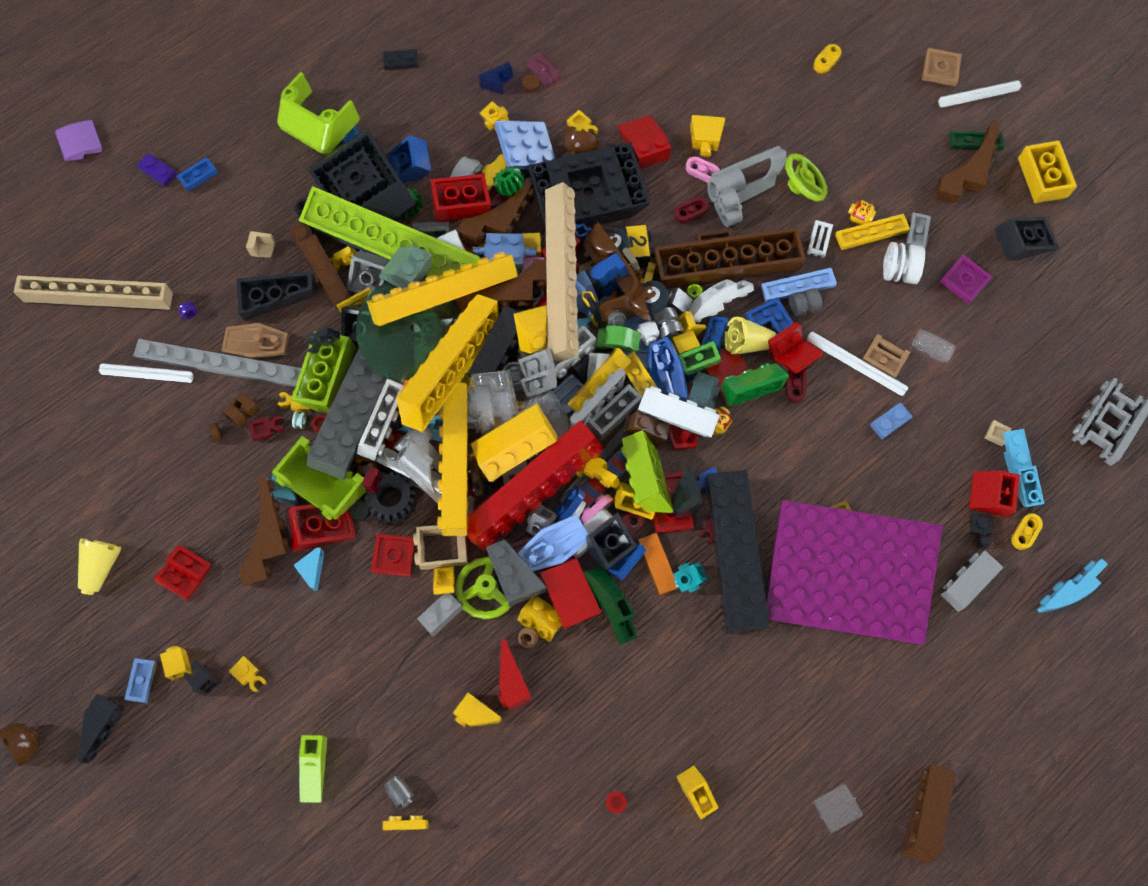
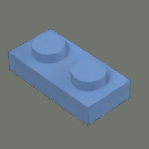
M900 402L873 421L870 426L881 439H884L913 416Z
M134 658L124 700L148 702L157 665L156 661Z

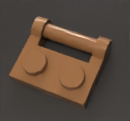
M877 334L862 360L895 379L910 351L902 350ZM877 345H880L881 347H883V348L889 350L890 352H892V353L898 355V356L900 357V359L897 358V357H895V356H893L892 354L886 352L885 350H883V349L877 347Z

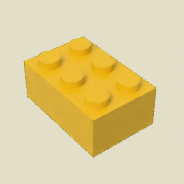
M1060 141L1026 146L1019 155L1018 160L1034 203L1067 198L1077 187Z

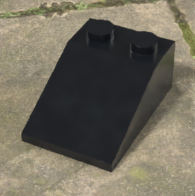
M1012 217L995 228L997 239L1001 243L1007 260H1021L1059 249L1046 217Z

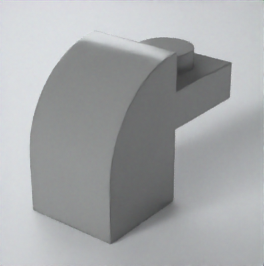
M464 156L455 166L451 177L482 174L485 166L476 159H469Z

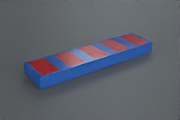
M621 448L606 462L609 467L607 471L616 475L618 479L627 471L625 466L627 459L624 457ZM595 477L590 479L581 488L585 491L583 501L586 503V508L591 507L595 500L609 489L599 482L600 480Z

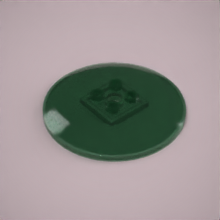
M387 282L373 290L362 303L356 320V337L363 356L378 373L394 382L404 384V380H409L417 373L419 366L427 360L430 352L434 351L440 339L444 338L450 326L454 325L460 313H463V310L454 299L384 325H376L373 323L367 301L371 300L374 295H386L390 293L391 289L398 288ZM410 325H418L420 331H412Z

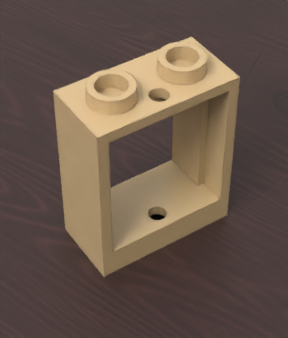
M438 525L416 527L417 533L413 534L414 545L418 546V553H415V564L419 565L421 570L448 566L460 567L468 564L466 536H457L459 559L425 562L424 536L442 535V530L438 529Z

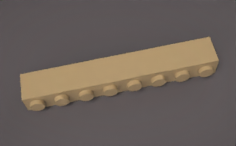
M17 276L14 293L23 302L170 310L173 292L166 283Z

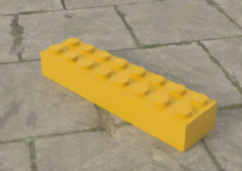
M477 294L468 303L465 311L460 313L454 325L450 326L444 338L440 339L434 351L430 352L427 360L419 366L417 373L409 379L403 391L398 393L397 403L403 425L423 432L473 365L499 317L496 300Z

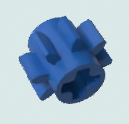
M585 223L575 224V236L583 245L591 227L587 228Z

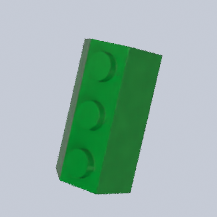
M767 363L760 366L757 370L752 371V369L744 371L742 375L726 377L721 385V389L728 406L732 407L781 390L789 376L778 364L770 365Z

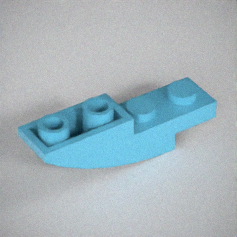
M1024 429L1004 432L1003 437L1007 452L1003 453L1008 471L1020 475L1018 497L1024 507L1044 504L1037 468L1032 466Z
M1103 559L1096 562L1092 560L1084 567L1086 571L1082 575L1079 573L1072 581L1058 582L1052 588L1054 592L1051 595H1046L1039 602L1041 606L1037 611L1042 613L1057 610L1086 597L1101 584L1095 577L1108 564Z

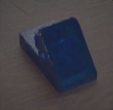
M510 62L478 75L480 88L504 94L502 82H507L513 78Z

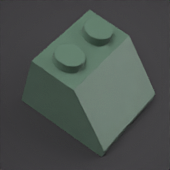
M416 246L400 247L382 270L379 277L397 287H401V289L408 287V284L411 282L419 281L420 283L432 267L431 254Z

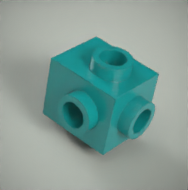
M688 562L678 567L679 571L673 574L675 577L674 582L681 592L689 590L691 593L701 588L699 584L709 580L700 562L691 566Z

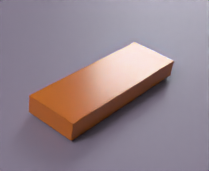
M657 533L638 539V543L646 549L643 555L659 595L678 589Z

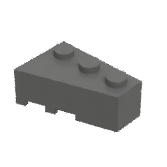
M505 540L486 547L509 607L547 592L546 586Z

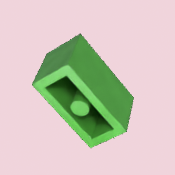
M714 341L678 355L687 376L722 362Z

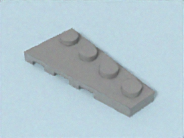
M619 368L616 373L612 372L608 376L606 384L604 386L600 385L596 389L593 398H588L584 402L581 411H576L571 416L570 429L580 420L584 424L589 422L593 412L598 413L605 401H611L614 393H619L622 390L626 375L623 369Z

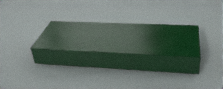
M950 131V149L979 150L985 132ZM1000 132L998 139L994 143V145H997L996 151H1002L1004 148L1002 132Z

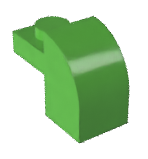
M607 326V328L598 329L596 347L599 349L620 348L623 352L638 351L641 332L622 326Z

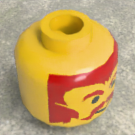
M858 200L856 204L852 203L848 213L851 214L850 220L852 222L863 225L872 222L876 211L874 210V205Z
M713 407L712 409L716 410L715 414L720 416L712 435H721L725 433L732 423V418L729 415V410L725 407Z

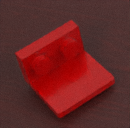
M797 322L768 340L770 358L795 374L823 355V351L802 339L801 324Z

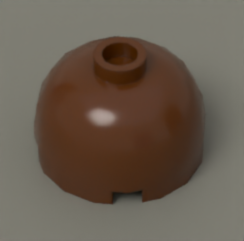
M567 127L563 143L565 149L570 152L569 156L597 149L600 141H597L598 138L582 129L581 132L575 131L576 127Z
M13 723L0 729V739L4 741L6 748L20 767L35 756L39 746L36 739L40 736L34 727L28 728L25 724Z

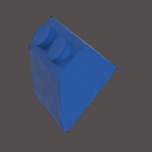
M409 135L388 153L389 161L403 183L421 180L432 171L425 140Z

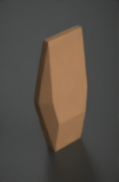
M260 323L226 327L221 352L248 358L286 355L290 335Z

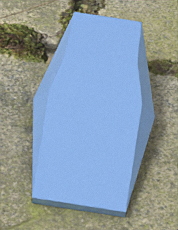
M577 514L541 529L518 551V554L532 571L561 564L586 544L588 532Z

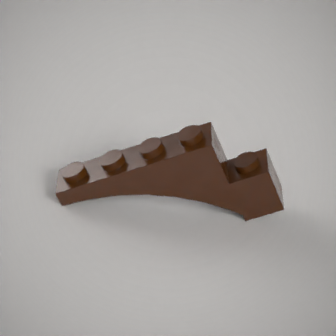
M992 121L979 150L967 163L947 176L942 175L937 184L935 199L956 203L959 197H963L965 189L980 193L984 187H987L990 179L987 176L988 171L990 172L993 165L991 157L995 154L997 147L994 143L1000 134L998 129L999 122Z
M528 177L522 189L518 190L517 193L498 207L471 218L464 217L457 229L462 243L471 247H479L480 243H484L486 233L513 234L514 225L520 222L522 211H526L529 203L528 200L533 198L535 194L531 178Z
M303 222L289 228V232L296 245L311 266L335 309H338L336 305L350 298V295L316 235H313L308 224Z
M533 259V263L520 273L518 277L512 278L505 283L457 298L459 308L465 310L468 303L477 294L496 300L498 308L503 310L504 306L520 310L533 308L534 288L540 290L547 289L546 259Z
M267 476L257 478L261 501L260 520L252 548L244 563L238 566L243 586L270 579L272 570L269 562L266 563L265 559L289 553L290 542L288 537H284L283 533L285 523L278 514L280 504L273 494L275 485L273 480H270Z

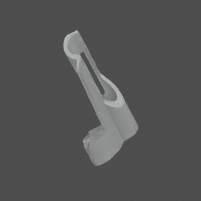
M776 146L711 174L708 182V194L711 201L714 202L715 209L725 227H730L743 221L741 203L775 185L776 176L783 169L787 155L786 151L781 147ZM770 158L771 167L768 174L746 184L741 170Z
M410 428L407 434L394 446L399 451L397 465L438 503V498H442V495L434 488L431 469L434 467L439 472V461H442V456L429 443L433 433L427 428L423 432Z

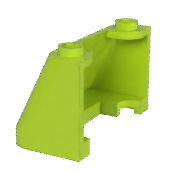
M301 436L272 471L273 476L276 478L274 481L282 488L287 486L322 510L321 514L327 519H337L365 494L366 488L363 486L364 477L358 473L354 476V473L350 471L345 479L342 480L307 467V456L312 446H309V440Z

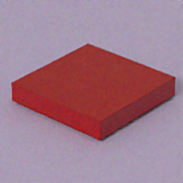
M377 533L371 573L411 577L416 547L413 537Z

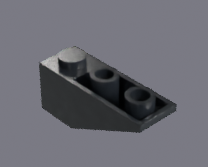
M100 694L95 695L84 712L77 760L79 763L88 764L94 760L101 743L108 739L111 728L123 715L124 707Z

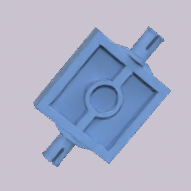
M486 233L485 246L473 247L474 255H484L488 259L494 257V254L504 251L506 254H511L515 267L522 269L525 255L536 256V248H525L523 234Z

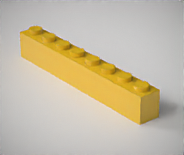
M503 251L495 253L494 257L489 259L488 257L480 258L477 260V263L472 265L471 263L463 264L458 270H446L441 276L432 275L426 277V281L420 283L419 281L411 282L406 288L401 289V287L391 289L389 294L374 295L371 300L367 301L373 323L381 326L518 277L513 256Z
M466 383L458 384L443 404V408H440V420H443V426L439 427L440 438H443V443L439 444V455L443 456L442 461H439V473H442V480H438L439 492H442V498H438V510H442L441 517H438V529L442 530L443 536H467L468 386Z

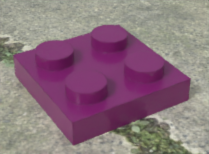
M962 255L940 280V283L969 304L993 276L965 255Z

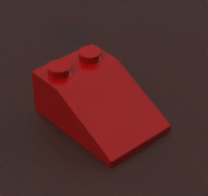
M650 115L617 127L624 143L631 142L639 169L670 159L671 145L665 133Z
M313 504L290 507L285 513L292 552L313 549L355 538L352 516L349 512L350 508L339 518L329 520L321 514L322 510Z
M504 639L501 641L499 680L501 693L498 694L503 708L508 707L509 711H512L531 702L532 699L509 646Z

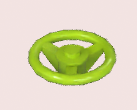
M798 153L790 154L785 160V169L790 178L788 186L791 191L797 195L803 194L815 202L824 200L827 196V185L818 168L805 156ZM798 161L799 164L794 173L792 162ZM814 176L817 179L820 188L817 185H815Z
M489 557L477 558L465 565L458 574L455 585L456 598L461 604L462 609L471 616L481 619L497 618L511 608L506 597L499 591L497 581L493 578L494 568ZM486 565L484 574L477 578L475 585L463 592L464 581L469 572L478 566ZM475 596L483 600L494 598L502 606L492 611H481L469 605L467 600Z

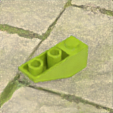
M301 735L299 755L300 802L322 803L327 737Z

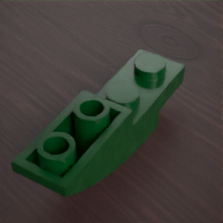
M599 566L583 572L599 608H605L619 644L622 645L637 638V633L630 619L635 617V614L615 581Z

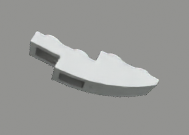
M726 279L710 287L691 303L689 311H691L695 323L707 316H715L718 312L724 310L723 303H729L737 297L747 296L748 293L754 291V286L745 280L735 283Z

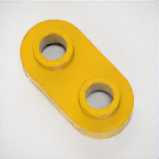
M835 44L826 46L815 59L814 70L821 74L827 73L839 60L842 52L841 48Z
M1028 514L1021 519L1011 537L1015 548L1026 550L1033 545L1043 526L1042 519L1038 515ZM1028 522L1032 524V528L1028 526ZM1019 538L1023 539V543L1019 542Z

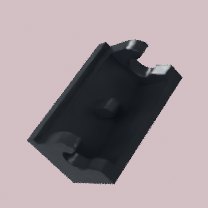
M196 660L191 663L193 670L197 673L196 676L191 678L189 674L184 673V678L192 686V691L207 696L222 682L207 665Z

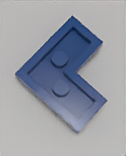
M778 298L745 314L747 320L760 326L770 323L776 334L793 324Z

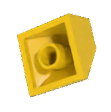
M547 305L514 313L520 351L534 353L548 349Z

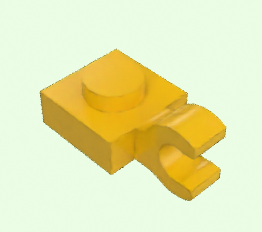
M348 246L335 253L333 258H329L336 272L339 271L341 265H351L352 256L357 251Z

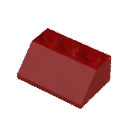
M485 174L430 179L436 222L463 220L464 217L471 218L491 210Z

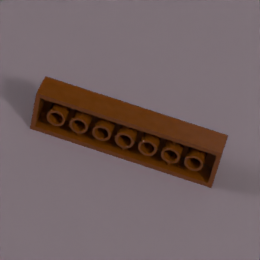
M797 227L655 247L653 260L656 264L655 270L658 282L662 283L666 289L690 286L692 284L719 282L726 279L734 280L802 270L806 258Z

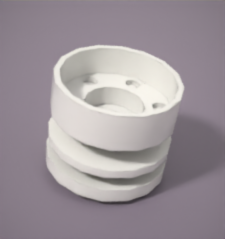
M891 242L883 262L884 280L890 281L893 278V281L897 282L902 275L904 283L918 284L925 262L924 246L911 244L906 251L904 243L898 245L896 242Z

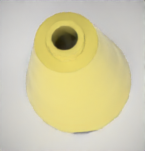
M736 316L727 324L730 327L728 332L725 331L724 344L726 350L730 351L731 354L769 350L768 340L776 336V333L743 317Z
M80 538L78 588L82 589L81 593L94 595V592H99L121 552V546L97 540L91 542L88 539Z

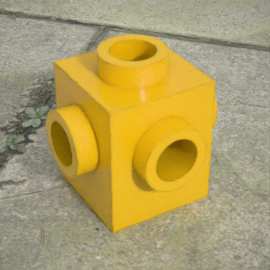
M493 101L480 112L485 121V126L490 131L494 130L496 132V121H510L507 116L509 114L503 106H497Z

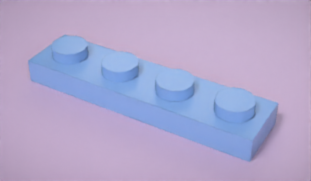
M832 268L763 283L761 289L767 303L776 298L779 300L789 298L791 293L799 291L804 293V291L811 288H817L818 291L836 287L837 282Z

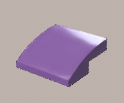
M92 120L73 123L55 131L65 161L84 159V154L102 152V146Z

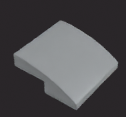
M550 348L518 360L525 377L520 379L526 398L556 388V370Z

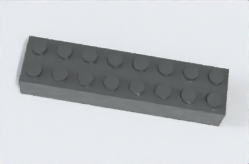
M367 331L308 453L307 467L342 480L345 479L386 380L390 378L394 367L401 357L403 344Z

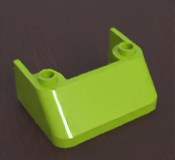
M300 72L282 91L277 123L283 131L322 154L330 153L360 121V117L351 100L339 112L327 109L319 116L300 106L312 93L304 74Z

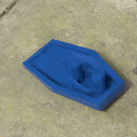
M664 337L649 344V375L658 389L662 390V394L668 395L671 393L679 396L681 401L689 398L683 364L670 338Z

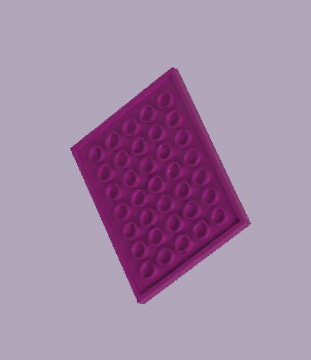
M781 500L766 597L768 620L925 645L943 525Z

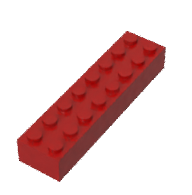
M581 420L467 517V536L475 545L485 551L486 547L495 544L500 537L506 536L515 524L524 521L529 512L538 509L543 500L553 496L557 488L568 483L571 480V476L576 472L582 471L591 459H595L601 454L604 448Z

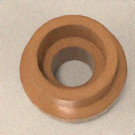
M532 628L522 629L518 635L519 643L525 648L534 647L538 642L537 632ZM526 634H529L532 639L528 640Z

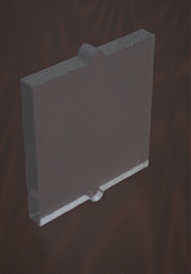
M845 783L813 801L820 813V819L824 820L830 833L863 816L855 802L856 798L851 795Z

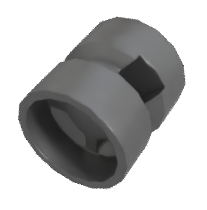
M811 288L804 291V293L801 291L791 293L789 295V305L792 314L798 317L806 315L807 311L809 313L821 311L822 298L818 289Z
M673 307L662 309L652 317L657 328L660 329L659 335L661 339L669 337L672 340V337L685 332L681 322L678 321L679 317Z
M519 362L508 363L502 370L503 385L511 394L522 393L524 390L520 379L525 377Z

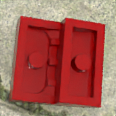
M178 545L166 559L167 564L158 572L154 580L188 601L202 583L212 565L181 545Z

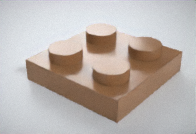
M928 48L925 54L922 80L956 87L962 54Z

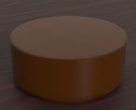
M533 74L524 76L522 79L523 89L527 92L537 91L539 88L538 77Z
M218 423L209 424L213 442L221 441L222 437Z

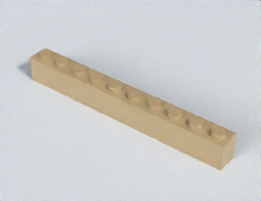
M563 182L545 190L548 348L551 350L553 359L558 362L577 357L579 347L577 334V290L575 288L577 279V260L575 256L576 226L574 217L575 193L572 188Z

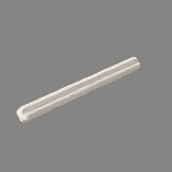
M814 332L808 335L807 341L897 394L903 396L906 393L908 387L820 335Z

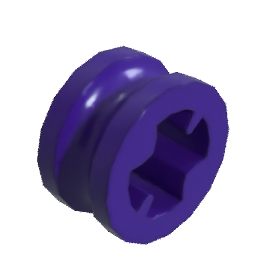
M185 302L178 308V312L183 319H190L198 312L193 302Z

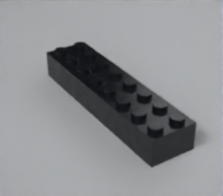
M747 470L708 473L705 482L726 634L767 630L770 627Z

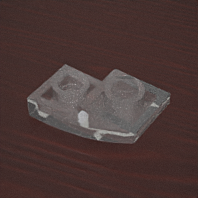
M922 329L919 330L911 344L912 348L930 354V357L945 363L949 362L956 349V346Z

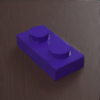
M150 153L137 164L141 171L164 187L177 175L173 169Z

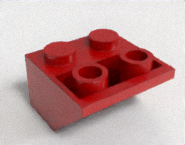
M1001 470L974 472L969 509L1009 517L1016 512L1020 475Z

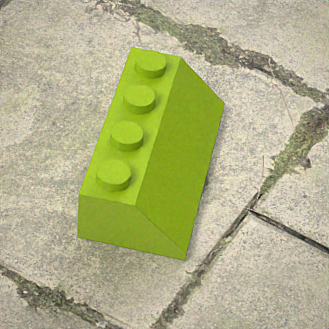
M340 336V339L327 347L322 345L316 354L307 351L291 398L293 402L317 412H329L349 370L356 348L349 337Z
M643 430L623 438L621 450L627 459L625 466L631 475L629 482L635 490L633 498L636 505H640L644 511L673 512V506L656 447Z

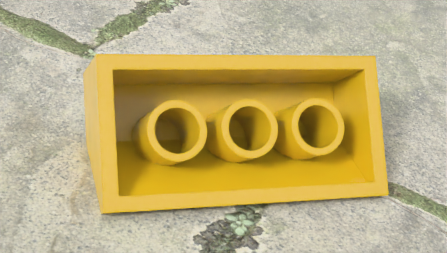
M536 403L471 443L479 467L490 482L556 442L558 435Z

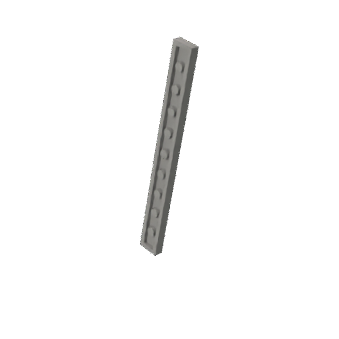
M142 339L138 340L133 355L136 359L289 387H296L302 369Z

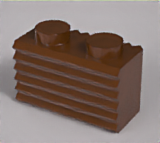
M637 411L626 417L623 432L632 435L643 430L654 445L666 442L670 424L663 423V421L657 420L653 416L650 417V415L647 416V414Z

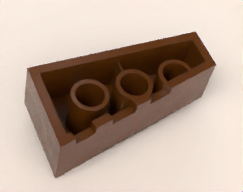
M930 764L927 768L922 769L919 777L921 782L915 796L916 801L901 855L924 864L941 855L955 772L934 764Z

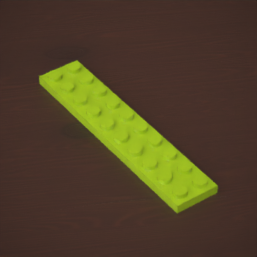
M313 186L299 219L300 222L387 259H391L400 247L416 246L431 254L432 267L427 272V276L436 275L438 277L443 275V272L446 270H458L461 265L467 263L475 264L481 258Z

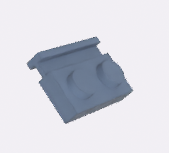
M571 374L545 398V402L565 419L573 412L567 405L568 402L581 389L583 384Z

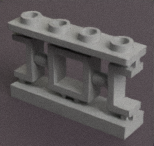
M1115 377L1109 382L1105 381L1099 390L1102 392L1091 401L1090 404L1093 406L1085 411L1081 417L1084 420L1072 431L1074 436L1071 439L1074 442L1076 440L1080 441L1079 444L1081 445L1090 440L1103 448L1099 457H1105L1106 460L1104 462L1110 466L1121 459L1148 415V399L1143 400V396L1140 395L1133 401L1119 391L1123 384L1116 383L1118 379ZM1108 395L1109 397L1118 402L1116 405H1114L1113 403L1108 401L1102 406L1103 402L1105 401ZM1126 407L1131 411L1137 408V410L1132 416L1125 412L1123 408ZM1106 411L1121 420L1116 429L1101 420ZM1090 423L1092 426L1100 430L1098 434H1096L1092 430L1086 432L1085 435L1084 432L1086 431ZM1106 435H1108L1113 439H1116L1117 437H1119V439L1114 445L1111 442L1107 441L1105 437Z

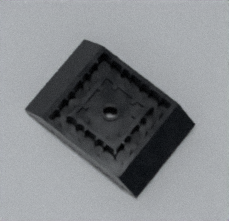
M368 128L309 166V172L320 190L395 221L417 206ZM360 175L358 180L352 181L354 176Z
M631 142L528 165L545 228V190L562 182L572 188L575 193V224L585 223L587 228L593 227L597 222L601 225L631 218L650 205ZM590 190L593 194L586 196L584 192Z

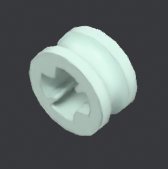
M295 411L292 426L293 428L300 427V429H304L306 413L302 412L299 414L298 411Z

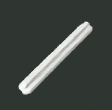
M1017 80L940 97L938 103L940 107H946L1020 90L1021 84Z
M105 363L100 364L99 372L103 375L189 383L193 381L194 377L191 371Z

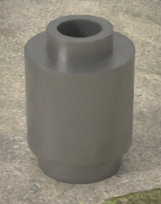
M398 775L384 785L387 789V795L397 808L402 807L405 809L413 802L414 793L404 779H400Z

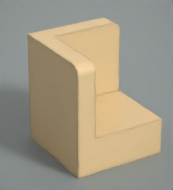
M250 231L246 248L250 256L271 259L276 242L271 234Z

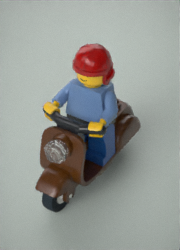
M599 222L589 231L583 243L584 251L582 254L586 261H591L592 269H587L577 275L575 288L577 290L578 312L584 313L588 318H591L594 327H598L603 321L605 324H609V326H622L624 321L636 315L641 319L651 321L650 314L660 312L668 303L669 295L666 287L657 281H648L641 284L638 278L642 276L643 272L636 258L629 250L630 240L627 233L618 228H610L604 231ZM624 255H625V257L628 259V261L630 262L629 264H628L627 261L624 259V257H623ZM621 287L625 295L616 299H610L609 296L613 291ZM547 294L539 299L536 308L547 305Z

